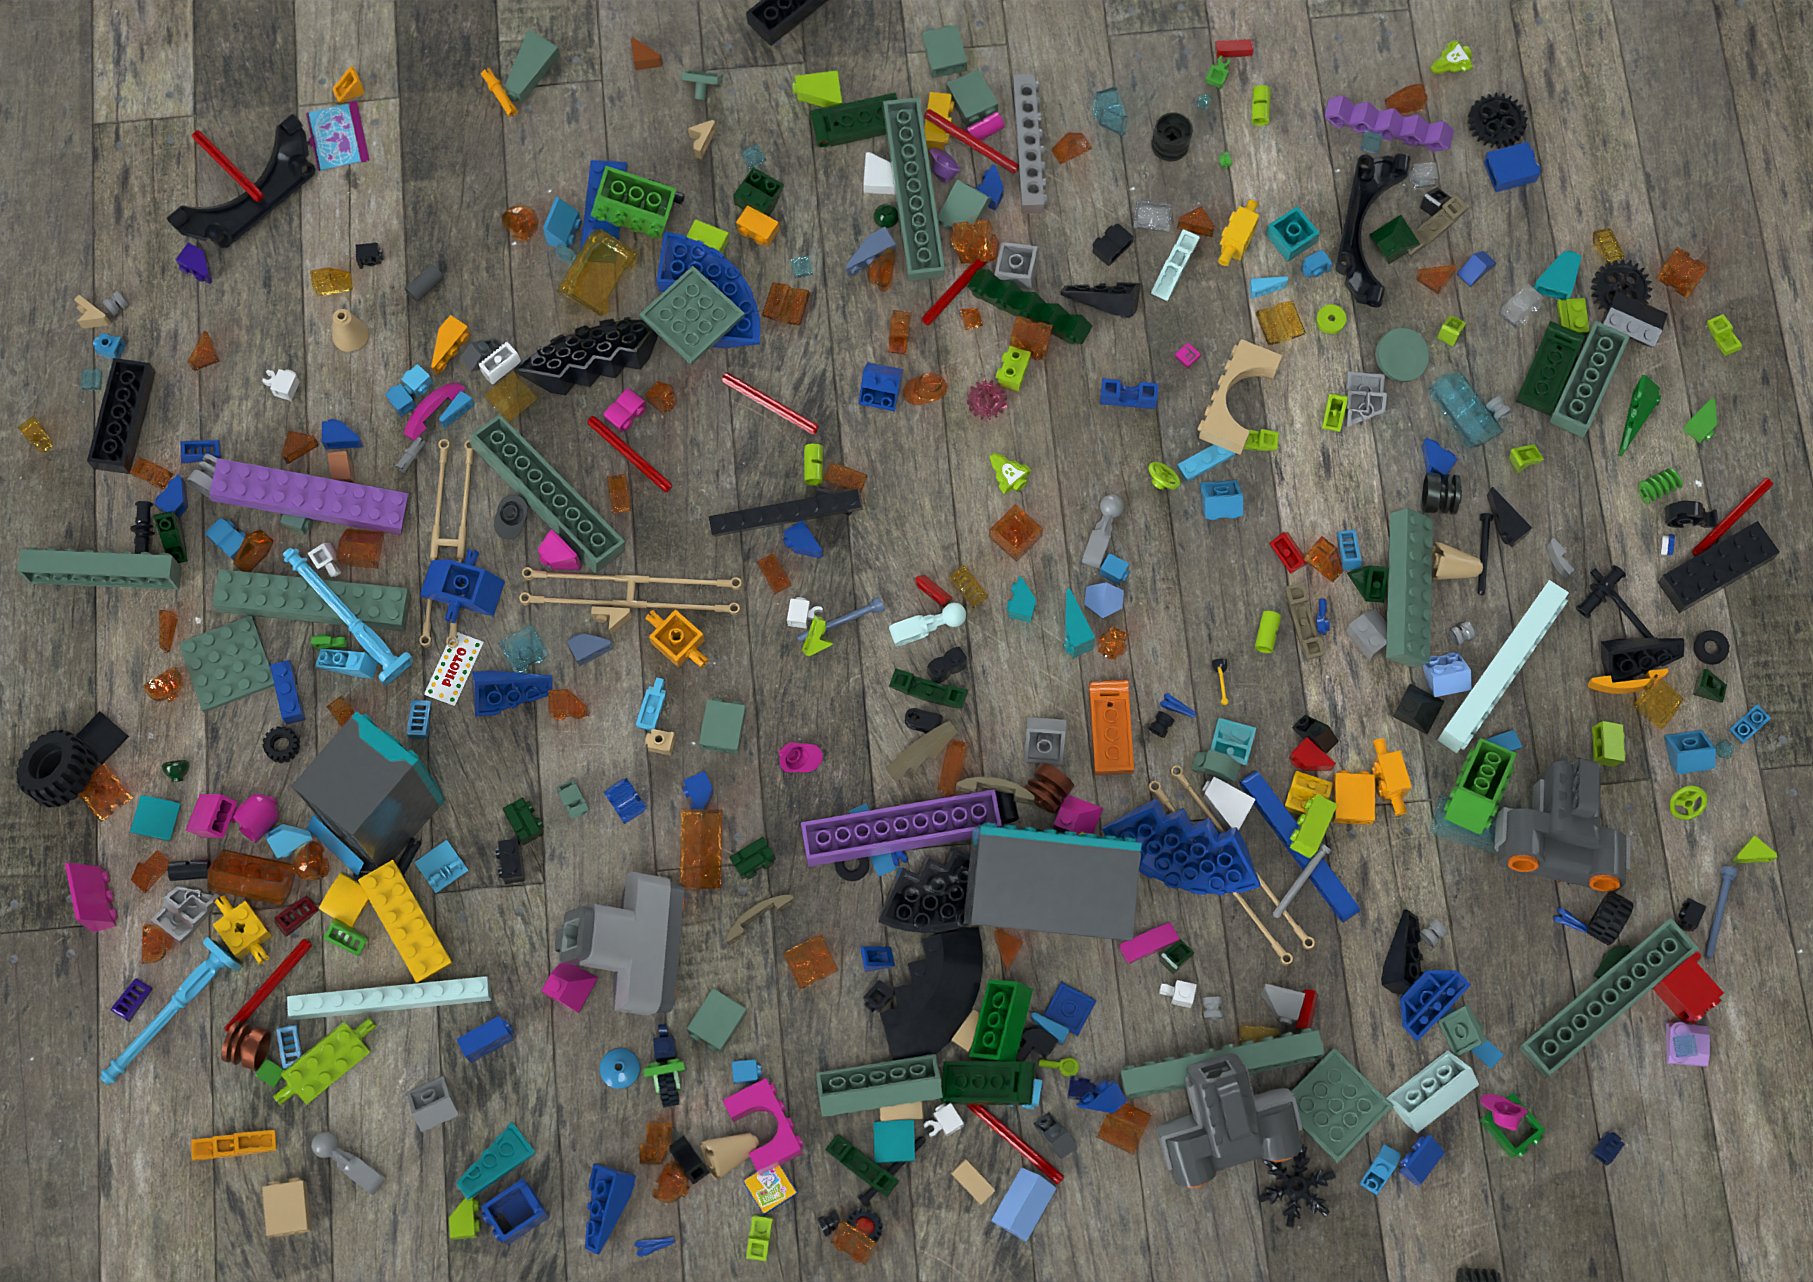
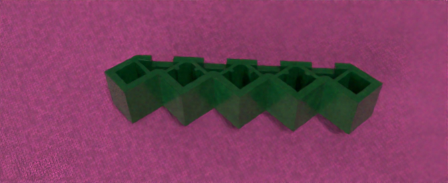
M977 269L967 286L972 291L974 297L1072 345L1083 344L1093 327L1083 315H1070L1059 303H1046L1036 292H1023L1013 281L999 280L989 269Z

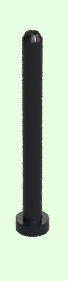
M1489 513L1480 514V521H1482L1480 561L1483 564V570L1479 574L1478 579L1479 595H1484L1486 590L1490 522L1493 521V515Z
M920 1136L914 1142L915 1153L926 1141L923 1136ZM895 1162L887 1172L894 1176L906 1162ZM871 1187L864 1195L860 1194L857 1199L865 1207H868L871 1204L869 1201L878 1191Z

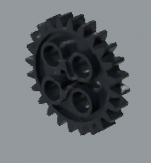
M1495 92L1494 97H1492L1488 93L1486 98L1481 96L1480 101L1476 100L1475 104L1472 105L1467 122L1470 124L1469 130H1474L1473 137L1479 136L1478 142L1484 140V146L1490 143V147L1493 148L1494 144H1497L1498 149H1500L1501 144H1503L1506 148L1509 143L1514 145L1515 141H1519L1521 136L1524 135L1528 117H1524L1526 111H1521L1523 105H1516L1517 99L1511 101V95L1505 98V93H1503L1499 97L1498 93Z
M1614 259L1612 264L1608 261L1605 264L1606 268L1601 266L1600 272L1597 271L1595 273L1597 278H1593L1591 282L1596 285H1592L1590 288L1595 292L1592 293L1591 297H1597L1594 304L1600 303L1601 305L1598 309L1605 308L1604 314L1611 302L1608 294L1614 295L1616 291L1621 292V288L1624 290L1623 294L1631 295L1634 299L1648 304L1647 300L1651 298V295L1648 293L1653 288L1647 286L1652 281H1646L1649 274L1643 275L1644 268L1638 270V263L1632 266V260L1625 264L1624 259H1622L1618 264V261ZM1613 276L1616 279V283L1610 282L1608 277ZM1627 277H1632L1635 283H1629Z

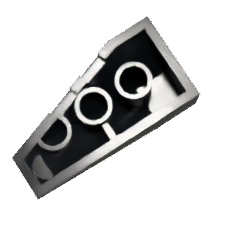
M1118 282L1116 286L1110 287L1106 286L1105 283H1101L1093 288H1090V285L1087 284L1067 285L1063 287L1060 294L1107 313L1119 315L1122 318H1130L1134 316L1138 308L1141 283Z
M1625 638L1601 641V661L1605 676L1611 675L1612 683L1634 680V677L1640 674L1646 675L1653 668L1663 667L1684 657L1683 638Z
M1408 909L1403 910L1383 965L1381 985L1392 993L1401 995L1424 973L1421 972L1420 961H1423V954H1420L1418 943L1421 941L1419 919Z

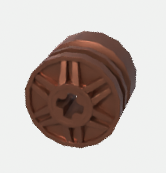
M1042 762L1034 772L1037 780L1029 779L1028 785H1025L1023 788L1035 796L1033 804L1049 813L1055 814L1058 806H1061L1063 803L1059 796L1066 798L1074 788V783L1057 768Z
M235 1021L225 1037L221 1054L222 1060L227 1063L231 1062L234 1065L241 1062L244 1068L253 1071L259 1070L266 1059L270 1047L271 1032L260 1027H255L252 1030L250 1024Z

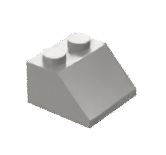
M1001 242L994 275L1001 280L1013 281L1019 288L1033 289L1039 262L1038 246Z
M1376 609L1362 614L1348 625L1346 629L1347 635L1369 661L1386 649L1387 622Z
M1027 717L1024 762H1044L1062 765L1066 720Z
M444 1075L406 1092L412 1115L421 1132L432 1129L436 1125L449 1121L459 1115Z

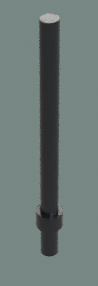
M1596 568L1590 572L1596 581L1600 583L1603 578L1601 573ZM1614 589L1610 591L1613 595L1612 600L1645 638H1655Z

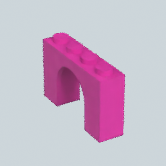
M766 1078L722 1100L733 1123L757 1111L768 1112L778 1121V1131L774 1139L768 1144L748 1153L759 1176L803 1154L801 1147L804 1146L799 1135L795 1137L792 1130L795 1127L790 1117L786 1119L783 1113L786 1109L782 1100L777 1101L775 1097L777 1090L773 1082L768 1083Z

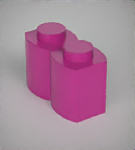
M627 388L603 415L605 420L622 433L624 430L631 428L636 417L644 414L646 403L631 389Z

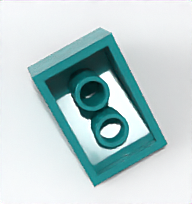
M1068 588L1066 589L1063 647L1065 652L1070 654L1073 659L1093 650L1095 636L1071 589Z

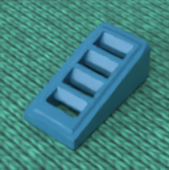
M460 391L439 418L441 426L445 429L475 405L473 399Z
M1356 530L1337 531L1342 570L1360 569L1362 559ZM1352 538V540L1342 541V539Z
M412 700L407 727L408 738L428 739L431 701ZM416 706H426V710L416 709ZM415 713H425V716H415ZM415 720H424V723H414V722H415ZM414 727H423V729L414 730Z
M1033 1012L1031 1020L1042 1030L1058 1040V1044L1063 1046L1069 1033V1028Z
M298 1024L276 1029L283 1069L296 1061H287V1057L297 1056V1058H300L302 1056ZM293 1032V1036L283 1037V1033ZM285 1041H295L294 1044L284 1045ZM296 1048V1052L285 1053L286 1049Z

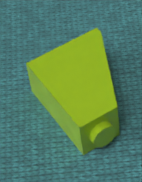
M838 70L795 76V83H792L793 94H797L798 101L824 108L842 104Z

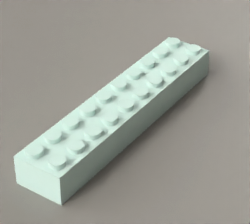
M1550 580L1547 582L1438 738L1440 743L1455 753H1458L1460 748L1464 750L1568 602L1565 598L1569 592Z

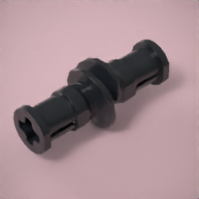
M147 501L135 502V506H137L136 525L130 527V530L136 534L134 538V554L148 552L149 536L155 535V532L149 531L153 528V525H150V511L153 503Z
M1613 565L1611 567L1612 570L1601 579L1599 584L1592 583L1590 585L1592 592L1586 596L1581 605L1576 606V610L1581 615L1589 619L1591 617L1590 614L1602 602H1607L1606 596L1613 598L1610 591L1616 587L1615 585L1622 578L1627 576L1620 567Z

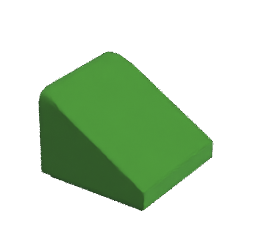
M266 1059L255 1076L275 1088L282 1078L280 1073L284 1069Z

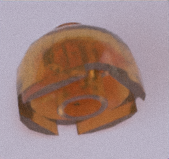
M516 204L508 208L501 217L505 230H510L514 234L512 237L520 242H526L533 237L539 226L535 211L524 204Z
M173 667L158 675L153 681L150 680L142 687L151 699L158 702L167 700L170 703L179 697L177 693L182 689L183 679L178 669Z
M310 841L304 843L293 853L292 870L305 881L320 880L329 873L328 858H323L322 852L325 851L318 842Z
M143 924L141 963L161 961L165 957L167 950H171V938H167L166 931L162 927L153 924Z
M671 1160L670 1164H666L656 1181L658 1189L653 1188L652 1197L664 1203H673L678 1201L681 1196L685 1197L690 1189V1186H688L689 1178L678 1163Z

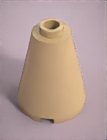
M346 309L337 310L333 314L332 319L333 343L339 350L347 353L362 349L369 339L366 324Z
M1436 542V546H1432V580L1474 578L1482 573L1483 564L1479 558L1440 542Z
M751 1133L704 1140L701 1142L702 1145H700L705 1164H709L710 1168L713 1169L709 1171L711 1176L718 1180L750 1157L748 1153L756 1150L759 1147V1142L755 1135L752 1136Z

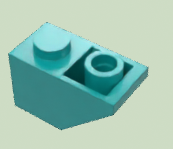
M1018 576L1017 582H1013L1011 593L1014 594L1013 599L1008 600L1006 610L1009 611V618L1031 623L1036 598L1024 579Z

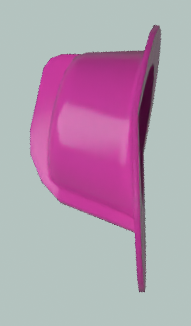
M789 742L781 750H778L780 755L779 764L785 772H811L817 769L823 759L821 749L813 744Z
M1486 1094L1480 1098L1482 1105L1492 1111L1494 1122L1504 1128L1513 1131L1517 1130L1521 1117L1527 1114L1525 1107L1517 1105L1499 1095Z

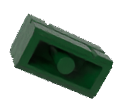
M520 798L503 808L522 846L543 835L541 829L544 827L539 817L535 819L532 815V812L535 810L530 801L525 802L524 798Z
M764 837L759 838L729 857L742 880L753 878L757 875L756 871L761 868L767 869L774 864L773 861L776 860Z

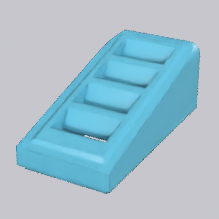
M1288 277L1252 278L1249 285L1250 299L1286 288Z

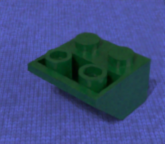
M753 167L733 194L734 203L743 210L748 205L769 217L776 207L784 184Z

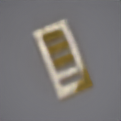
M1610 228L1593 232V244L1606 262L1624 258V253Z
M964 565L949 576V581L973 608L988 597V594ZM964 575L962 579H960L959 581L957 580L959 577ZM969 580L970 582L963 587L962 584ZM971 587H975L970 593H967ZM979 592L980 595L973 600L971 597Z
M1241 1025L1238 1029L1237 1044L1251 1040L1254 1042L1260 1041L1262 1038L1273 1036V1038L1278 1037L1280 1029Z

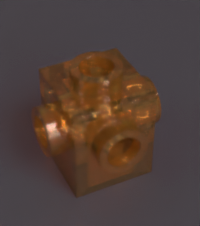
M1111 626L1106 635L1102 634L1098 642L1101 645L1098 652L1102 653L1106 658L1116 660L1119 654L1123 655L1127 648V645L1124 643L1128 633Z

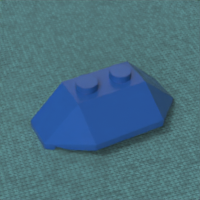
M1426 970L1399 998L1402 1027L1418 1042L1471 984L1458 970Z

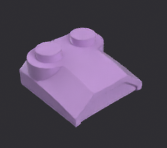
M1668 1022L1666 1024V1064L1707 1067L1710 1057L1708 1026Z

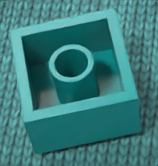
M1298 206L1269 224L1266 231V236L1287 262L1316 244L1320 234Z

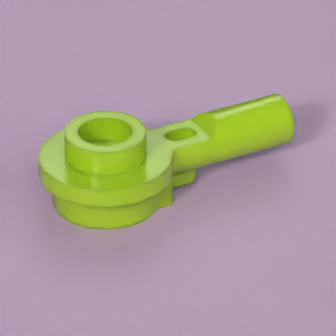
M1066 1057L1060 1062L1046 1059L1039 1060V1067L1058 1069L1066 1077H1073L1079 1071V1064L1072 1057Z

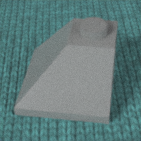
M1265 984L1260 995L1275 1019L1280 1020V1023L1285 1025L1295 1024L1300 1014L1305 993Z

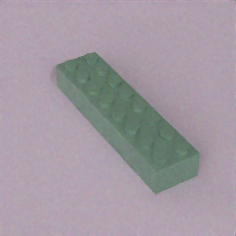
M1406 508L1390 513L1386 658L1412 668L1430 663L1433 518Z
M29 547L27 550L20 549L17 572L30 584L179 590L182 571L178 562L168 553L152 555L149 552L133 554L128 551L114 553L108 550L98 553L93 550L77 552L73 549L58 551L53 548L39 550L33 547Z

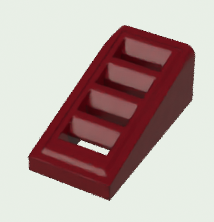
M306 895L274 917V923L284 936L287 937L317 913L318 908ZM305 904L310 911L306 912L302 905ZM297 909L302 913L301 917L296 912ZM291 914L296 919L294 922L289 917ZM284 920L289 924L288 926L283 923Z

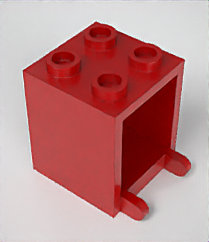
M1699 952L1692 954L1652 988L1680 1021L1685 1024L1689 1022L1694 1024L1700 1020L1710 1009L1722 1001L1719 997L1724 994L1720 987L1697 963L1701 958Z

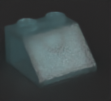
M1117 87L1095 92L1094 108H1092L1093 118L1097 119L1100 126L1121 136L1125 135L1128 117Z
M532 624L498 643L513 672H523L529 665L534 662H541L548 655Z

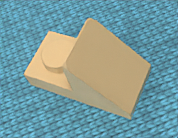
M714 120L688 129L689 137L696 139L693 144L696 158H703L715 134L716 124Z
M80 295L74 299L78 305L77 310L83 314L78 319V323L82 328L108 326L111 323L104 313Z
M592 606L591 609L593 620L601 623L610 620V634L616 632L632 618L630 608Z

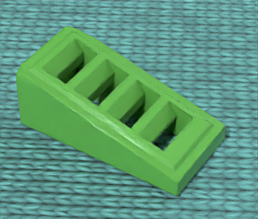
M336 918L333 919L323 939L358 957L368 938ZM335 929L339 930L337 935L333 934ZM342 932L346 933L343 940L340 938ZM349 936L353 937L350 944L347 943ZM356 940H359L357 948L353 947Z

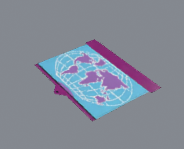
M357 100L350 101L348 104L306 113L311 135L307 143L314 149L318 171L360 161L361 163L370 161Z

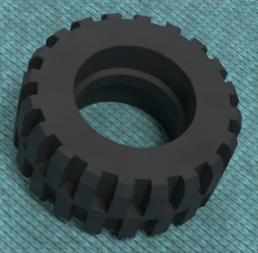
M55 730L46 732V735L39 736L38 740L33 741L30 747L23 752V757L20 758L18 762L19 767L16 770L17 783L21 791L44 807L66 805L71 799H76L78 794L86 789V784L90 783V776L94 773L93 765H95L93 751L69 731Z

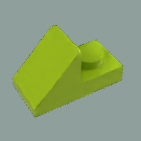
M1535 444L1513 448L1509 455V460L1517 473L1522 472L1530 465L1539 464L1544 460Z
M814 615L802 648V652L807 656H811L833 645L829 639L821 637L826 630V621L822 617Z

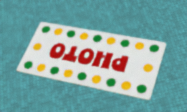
M457 632L458 646L452 649L446 645L424 695L455 706L484 643ZM450 640L449 644H454L455 640Z

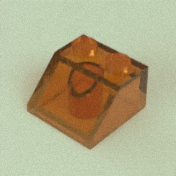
M346 529L339 540L336 556L340 565L378 569L384 532Z

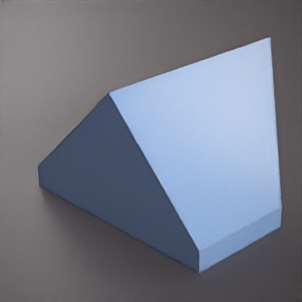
M1107 582L1086 586L1084 606L1090 608L1101 618H1105L1120 609L1122 610L1124 590Z

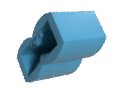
M219 518L205 534L235 561L250 546L247 541L249 537L241 530L237 532L234 529L236 526L229 519L225 521Z

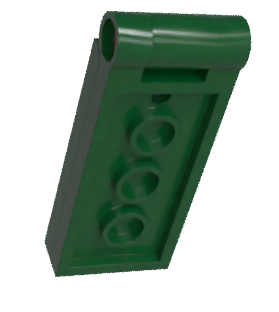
M896 92L812 110L810 117L818 147L823 148L829 145L832 147L886 135L883 101L898 100Z
M1550 321L1515 402L1551 416L1585 335Z
M944 1061L941 1082L943 1098H940V1101L946 1104L1032 1105L1036 1063L1029 1061Z

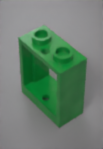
M1514 1093L1506 1097L1511 1102L1525 1107ZM1527 1109V1114L1523 1117L1536 1132L1515 1148L1493 1123L1492 1111L1479 1120L1511 1159L1516 1155L1519 1158L1529 1151L1526 1147L1531 1143L1536 1145L1544 1138L1541 1134L1546 1131Z

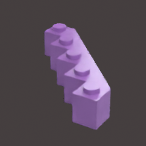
M1344 95L1330 98L1325 113V118L1335 127L1342 128L1343 125L1352 127L1353 131L1366 135L1368 132L1376 133L1378 138L1390 141L1393 138L1403 140L1405 145L1413 147L1422 145L1428 147V150L1433 152L1450 149L1454 130L1445 121L1429 124L1420 115L1404 118L1394 108L1379 111L1370 102L1354 105Z

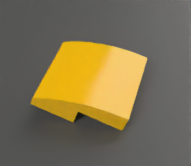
M1295 771L1284 807L1289 812L1298 815L1304 814L1306 811L1304 805L1308 798L1312 799L1316 794H1319L1329 799L1333 783Z
M341 872L325 895L319 909L353 928L370 901L360 883Z

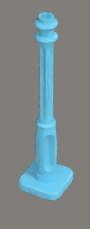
M292 547L287 549L283 553L284 561L290 562L293 566L292 570L298 571L349 626L348 630L353 633L361 646L383 666L379 680L384 687L389 685L413 663V657L408 652L403 653L400 657L394 656L383 640L370 627L364 624L362 619H358L306 563L307 558H301L298 554V549H293Z
M208 936L204 939L203 944L211 951L208 955L209 958L188 976L175 995L171 996L172 1000L116 1060H110L111 1065L106 1070H101L102 1075L100 1079L107 1085L111 1082L116 1083V1077L120 1073H125L126 1066L181 1008H185L186 1004L193 1000L210 983L220 968L228 966L238 972L243 967L217 941Z

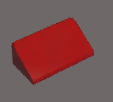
M1251 39L1215 41L1217 58L1220 56L1228 58L1253 55Z
M1283 532L1269 543L1290 574L1309 563L1288 532Z
M920 575L915 578V585L941 607H945L952 600V596L926 575Z
M1304 989L1303 991L1305 996L1296 1023V1028L1299 1030L1312 1028L1318 994L1315 990Z

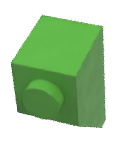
M1711 398L1683 428L1699 444L1704 439L1708 441L1715 434L1713 431L1717 426L1715 399Z

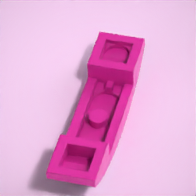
M452 382L429 394L410 416L404 435L414 441L427 428L423 422L446 398L453 401L460 391L463 392L466 388L457 382Z

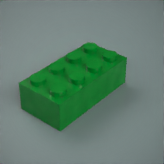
M988 979L969 1057L978 1061H1016L1033 992L1032 988L1020 982Z

